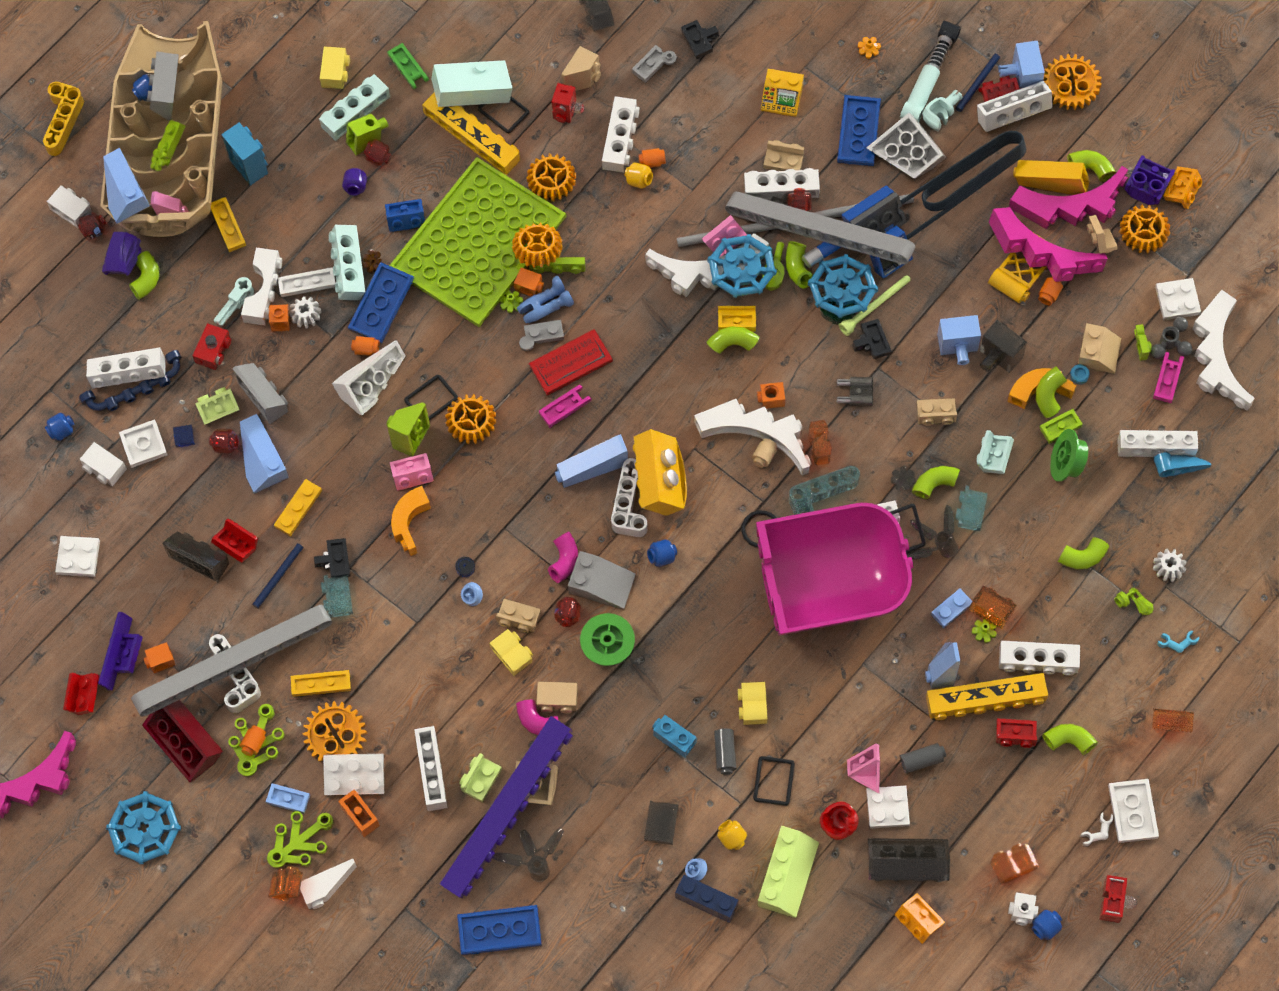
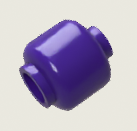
M358 168L348 169L343 177V190L352 196L362 194L367 183L366 173Z

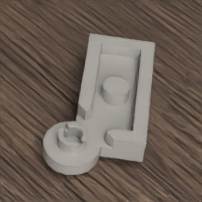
M655 45L632 68V73L646 83L664 64L673 65L676 62L677 56L673 51L663 53L662 49Z
M561 320L525 325V336L520 339L519 345L522 350L529 351L534 347V343L540 344L564 340Z

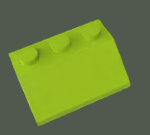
M422 402L396 410L395 414L389 417L386 425L393 449L408 456H414L430 427L425 403Z

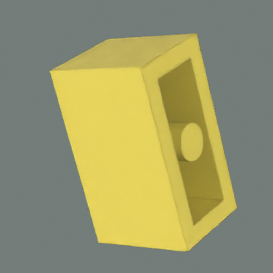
M324 47L320 72L322 88L343 89L344 82H347L348 79L346 66L350 64V55H347L346 48Z

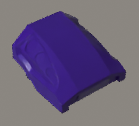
M1142 155L1126 183L1125 190L1131 198L1147 205H1157L1175 170L1161 166Z
M113 232L102 272L105 275H108V273L129 275L137 262V256L141 253L142 249L139 246L141 240L127 232Z

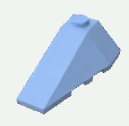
M120 148L103 156L108 208L117 224L150 206Z
M255 414L240 421L245 473L254 494L289 478L287 470L258 415Z
M957 642L945 643L930 662L928 671H925L926 682H930L931 689L954 686L960 665Z

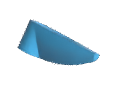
M1164 452L1154 457L1160 477L1185 474L1210 468L1211 463L1206 460L1187 455H1170V453Z

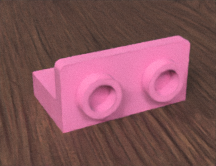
M730 215L704 236L702 240L714 252L722 242L721 239L746 236L747 234ZM740 244L731 246L733 249H736ZM726 249L720 256L726 255L728 253Z
M427 453L389 462L398 491L434 481Z

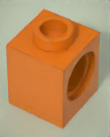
M521 267L514 281L515 291L530 297L541 293L544 287L542 275Z
M288 304L269 305V324L272 332L290 331V310Z
M783 382L760 384V391H757L758 403H762V407L766 409L785 407ZM771 393L774 394L775 397L768 398L766 395Z
M167 642L145 650L147 657L144 658L147 669L151 668L154 674L176 666Z

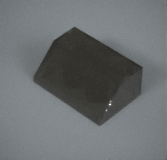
M177 531L162 543L168 557L216 582L220 580L230 564L226 553L218 549L217 551L211 549L210 545L203 541H200V543L195 541L194 537L186 532L182 534Z

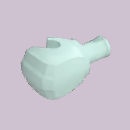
M954 90L946 99L939 97L931 101L922 113L925 123L933 130L939 132L942 125L940 119L944 125L947 124L948 116L954 114L953 106L962 100V94L958 90Z

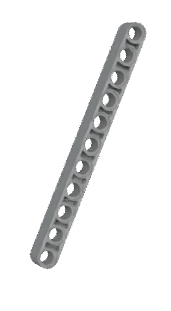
M737 191L733 192L725 206V210L733 216L899 264H907L915 250L914 243L907 239Z
M323 605L315 606L139 691L131 697V700L141 717L147 716L326 629L332 624V620Z

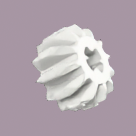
M303 296L301 301L296 299V304H291L289 315L292 317V322L297 323L299 328L303 324L305 328H308V324L315 326V321H320L319 314H321V308H319L317 301L313 302L312 297L306 300Z
M1165 549L1164 553L1159 552L1157 554L1158 558H1154L1153 563L1156 565L1153 566V570L1158 571L1157 577L1164 576L1163 581L1169 578L1171 582H1174L1175 577L1180 579L1182 573L1186 571L1184 567L1186 560H1181L1183 555H1176L1175 549L1172 553Z

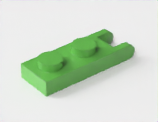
M403 43L387 52L389 58L413 90L417 88L414 82L421 77L425 82L429 81L425 72Z

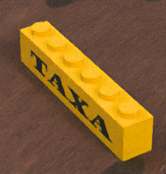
M435 92L422 104L423 113L503 174L507 175L520 162L519 150L514 145L510 146L501 135L494 134L488 125L481 124L473 114L465 112L462 106L438 107Z
M1044 673L929 690L926 693L930 719L935 718V720H943L947 716L953 715L955 717H963L967 715L966 713L972 712L974 714H982L986 710L992 709L994 711H1002L1005 707L1011 706L1013 708H1021L1025 704L1031 703L1033 705H1041L1048 698Z

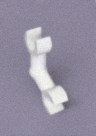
M1103 812L1101 813L1100 832L1093 834L1083 832L1080 837L1087 836L1090 839L1088 842H1083V846H1089L1094 841L1106 840L1108 838L1109 825L1113 821L1112 814L1110 820L1105 821L1103 819Z

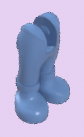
M555 276L552 279V287L526 299L517 307V310L520 314H524L534 308L533 311L523 317L527 324L559 310L562 306L571 307L574 305V301L570 293L565 290L559 276Z

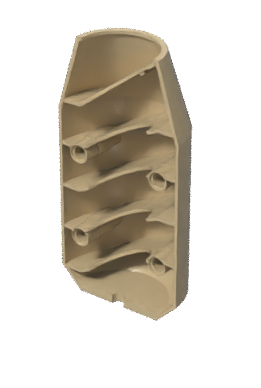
M203 21V24L197 27V36L184 39L162 37L148 31L142 24H137L115 76L106 155L118 148L121 149L150 205L118 223L128 231L135 230L140 235L153 237L174 236L185 232L204 220L211 211L223 82L208 21ZM156 52L179 54L171 120L186 126L170 159L169 166H162L161 171L151 169V159L154 156L153 151L158 148V144L170 120L150 109L151 102L140 101L132 91L133 83L144 74L154 75L151 63L152 58H156ZM104 169L100 206L113 218L108 208ZM156 191L180 199L189 212L159 213L157 215L151 206L152 192Z

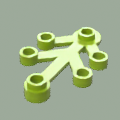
M263 704L259 707L258 714L260 718L257 726L264 730L267 721L273 719L275 711L271 705ZM264 709H269L267 714L262 713ZM238 718L235 721V727L244 737L248 730L247 722L244 718ZM244 722V726L238 727V723ZM275 728L272 734L265 738L260 749L275 741L283 740L285 736L283 730ZM277 732L282 733L280 737H275ZM232 736L229 738L228 743L240 760L237 765L238 771L243 776L253 775L257 771L258 765L278 757V750L274 746L268 747L266 753L256 758V755L246 756L239 746L241 743L239 737ZM238 740L237 745H232L231 742ZM275 750L274 755H269V751ZM246 763L251 764V766L248 769L244 768V765Z
M299 811L293 812L291 814L292 829L290 843L283 848L287 827L282 823L275 826L277 834L275 848L268 853V863L274 868L283 867L286 863L301 864L303 867L309 866L311 864V857L308 854L304 853L300 856L289 854L294 850L312 851L318 854L326 853L327 845L325 842L306 843L305 841L321 829H331L334 824L332 816L329 813L320 814L317 822L299 835L303 815ZM295 815L301 816L298 821L293 819ZM323 818H328L327 823L321 822ZM280 827L285 828L283 833H278ZM319 845L325 846L322 851L317 849ZM279 854L281 856L279 860H274L275 855ZM308 857L309 860L307 863H302V858Z

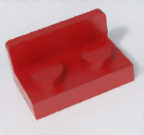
M1009 75L999 78L1000 82L993 84V80L982 83L983 87L978 88V90L982 93L983 100L986 102L1019 90L1017 78H1010Z
M70 673L63 709L76 715L93 713L100 675L95 673L86 675Z

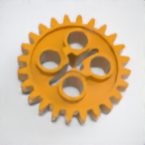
M1067 54L1066 59L1060 55L1059 61L1054 58L1052 64L1048 63L1047 69H1044L1043 81L1052 91L1053 105L1059 102V108L1066 105L1067 110L1070 106H1073V109L1076 110L1077 105L1083 109L1084 103L1089 106L1091 100L1095 101L1096 95H1099V89H1101L1102 83L1100 82L1102 77L1099 76L1100 71L1095 70V64L1089 65L1090 59L1085 62L1083 61L1084 56L1077 59V54L1073 58ZM1068 68H1070V69H1071V72H1072V75H1071L1072 83H1071V80H1069V78H1070V72H1069V69H1068ZM1072 84H1074L1073 92L1075 96L1072 95Z
M333 701L332 707H330L326 702L325 709L318 706L319 712L311 711L314 717L306 718L310 724L303 726L308 730V732L303 733V736L308 737L303 742L304 744H310L307 748L308 752L314 750L311 755L313 758L319 755L318 761L320 763L324 760L323 755L358 754L357 748L364 749L360 742L367 741L362 737V735L367 734V731L362 730L366 724L360 723L363 719L362 715L356 717L358 714L357 709L351 712V705L344 708V703L341 702L338 707L336 702ZM336 716H343L341 724H334ZM326 719H329L333 728L337 731L339 738L345 746L344 748H341L337 739L333 736L332 731L325 722ZM320 726H325L326 732L318 735L317 729ZM347 732L353 733V738L350 741L344 740V735ZM329 743H336L334 751H327Z

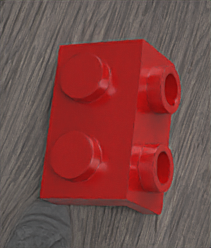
M228 518L225 520L224 527L212 537L211 543L242 563L256 550L258 537Z
M997 718L996 743L1004 747H1010L1012 744L1020 745L1023 748L1036 746L1037 721Z

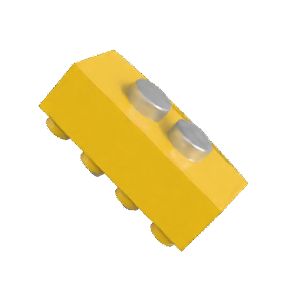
M652 429L634 436L633 451L636 454L635 469L638 472L637 487L640 490L639 505L641 508L665 516L684 509L687 497V482L684 463L676 438Z

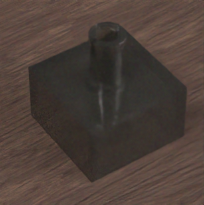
M996 320L983 335L980 351L987 357L980 363V367L989 372L997 363L1010 373L1024 357L1027 342Z

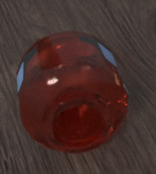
M91 212L79 219L80 224L77 226L84 238L93 239L105 232L104 225H106V222L102 215L98 216L95 212Z

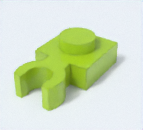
M1143 324L1135 325L1134 334L1137 340L1136 345L1140 361L1147 360L1152 350L1151 342L1147 341Z

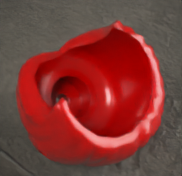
M836 802L829 805L819 818L823 831L834 840H843L851 836L856 831L859 822L857 812L846 802Z

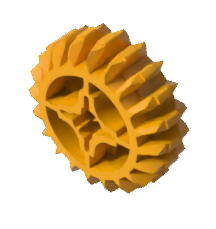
M549 153L546 158L542 154L541 160L536 158L535 164L531 163L530 169L527 170L528 188L532 189V192L538 196H544L546 201L548 198H551L554 202L556 197L561 201L562 195L567 197L568 191L572 192L573 186L576 184L574 166H571L570 160L566 161L564 156L559 159L558 154L552 157ZM545 169V172L541 174L540 177H537L539 173ZM565 178L564 182L558 186V183Z
M1142 204L1140 209L1135 206L1133 210H1128L1126 215L1122 217L1119 231L1122 235L1121 239L1126 241V247L1132 245V251L1137 248L1139 253L1145 250L1148 254L1150 249L1155 252L1157 247L1160 249L1163 247V243L1167 242V237L1170 235V224L1167 223L1168 217H1163V212L1158 213L1157 207L1152 210L1150 205L1144 208ZM1131 223H1133V224L1135 225V226H1134V228L1136 229V232H1135V233H1133L1132 230H1131V227H1130ZM1155 224L1157 225V227H1158V229H1159V234H1158V235L1155 233V231H1156V230L1154 229V225H1155Z
M541 222L539 225L532 223V226L525 225V229L520 228L512 240V250L516 259H519L521 264L525 263L527 267L532 265L535 268L539 265L542 268L544 264L549 266L550 262L555 263L556 258H559L562 252V239L559 231H556L554 227L550 228L548 224L543 226Z
M466 394L463 400L460 397L457 398L458 403L452 401V407H448V413L445 415L447 419L445 423L449 427L448 432L453 433L454 439L459 437L460 443L466 439V444L473 440L476 444L477 439L484 441V435L490 436L489 431H494L493 425L496 424V412L493 411L494 407L489 405L488 400L483 401L482 396L476 399L474 394L471 398H468ZM463 411L464 415L456 422L458 414ZM486 416L484 424L479 428L478 423Z

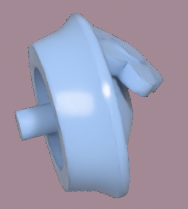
M474 582L467 583L461 590L462 600L469 606H476L481 602L483 597L481 587Z
M701 858L690 860L685 867L686 875L697 881L702 880L707 873V863Z

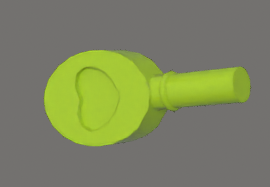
M777 242L773 257L777 273L765 286L770 291L779 288L784 280V266L780 262L784 248L783 242Z

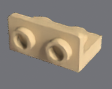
M778 140L768 141L763 168L776 171H786L788 169L801 170L804 147L798 144H785Z
M955 398L917 400L916 402L918 424L930 426L934 423L949 425L957 420Z
M503 599L500 611L496 615V620L503 627L509 628L512 626L524 633L529 631L534 633L541 609Z

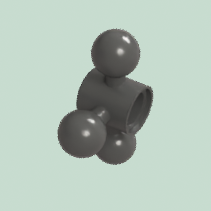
M1178 317L1174 320L1173 327H1166L1162 332L1160 344L1152 346L1151 355L1156 359H1161L1165 356L1166 349H1173L1175 346L1181 356L1190 355L1192 345L1187 341L1180 342L1178 340L1179 332H1184L1188 328V321L1183 317ZM1165 336H1171L1173 340H1168Z

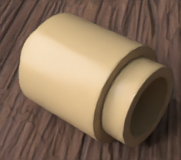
M767 438L761 441L752 455L753 463L760 468L768 467L777 452V444Z

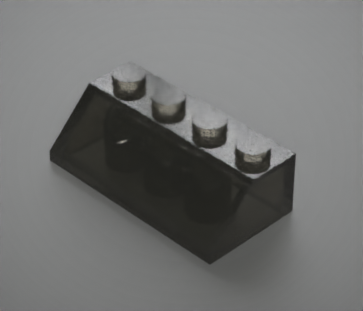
M868 838L869 880L949 881L950 853L948 839Z

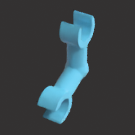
M1189 631L1186 639L1179 644L1170 640L1169 635L1163 633L1161 637L1166 639L1167 642L1162 643L1158 641L1157 645L1161 648L1169 647L1178 653H1182L1189 645L1197 644L1199 637L1191 640L1189 636L1193 634V631Z

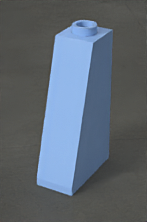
M621 434L558 463L557 471L555 472L558 483L562 482L565 488L622 468L624 461L628 459V451Z

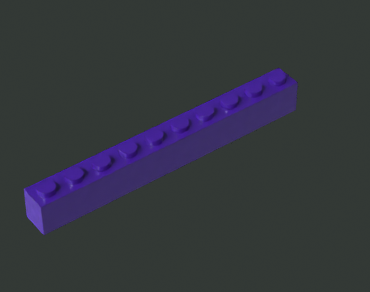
M550 716L440 883L441 886L459 898L469 895L473 889L471 884L475 879L478 880L484 872L482 868L485 863H489L495 855L493 851L496 846L502 845L506 839L504 834L508 828L512 829L518 820L516 816L520 811L523 812L529 803L527 800L530 795L534 796L540 787L538 785L541 778L545 779L551 770L549 766L553 761L556 762L562 754L560 750L563 745H568L573 737L571 734L572 729Z

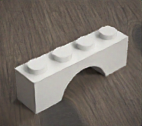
M256 248L253 268L264 279V282L259 292L253 296L246 297L241 313L244 323L266 325V321L269 319V305L271 302H274L275 298L274 285L277 286L279 275L277 272L282 267V258H280L278 250Z

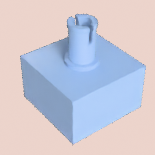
M1038 41L1017 43L1014 50L1013 64L998 66L1000 77L1016 76L1019 89L1039 83L1044 78L1045 72Z
M978 315L940 319L937 333L940 355L956 354L958 365H966L970 362L968 352L978 351L981 338Z

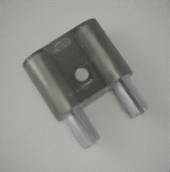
M873 377L837 379V386H850V397H837V403H850V406H873Z

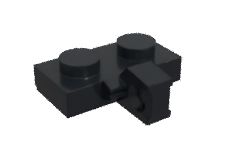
M695 20L681 27V31L696 59L713 52L710 43L713 42V39L719 37V31L716 26L709 29L701 28L698 20Z
M879 319L861 324L860 327L863 335H860V339L853 341L852 347L854 352L865 349V352H871L873 359L890 355L892 351Z
M346 538L326 540L328 551L323 552L322 556L314 557L315 568L325 567V570L330 569L331 579L350 577Z

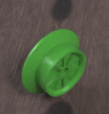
M1066 429L1059 435L1052 450L1050 471L1053 479L1058 482L1064 481L1068 476L1078 477L1083 472L1087 463L1088 445L1084 440L1078 439L1076 432L1072 429Z
M604 613L591 618L584 625L580 635V644L583 653L589 660L599 665L612 666L623 662L631 654L635 644V635L631 625L623 617Z

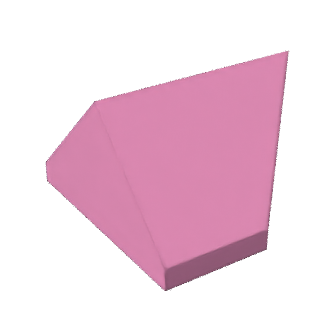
M876 743L848 759L847 771L848 777L879 793L880 757L879 745Z

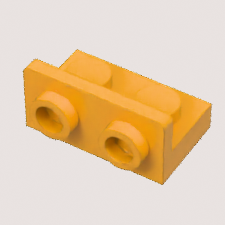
M1177 166L1163 195L1166 201L1182 203L1184 209H1189L1191 203L1195 200L1198 189L1202 185V178L1198 170Z
M918 893L902 904L895 913L899 921L922 944L945 923Z

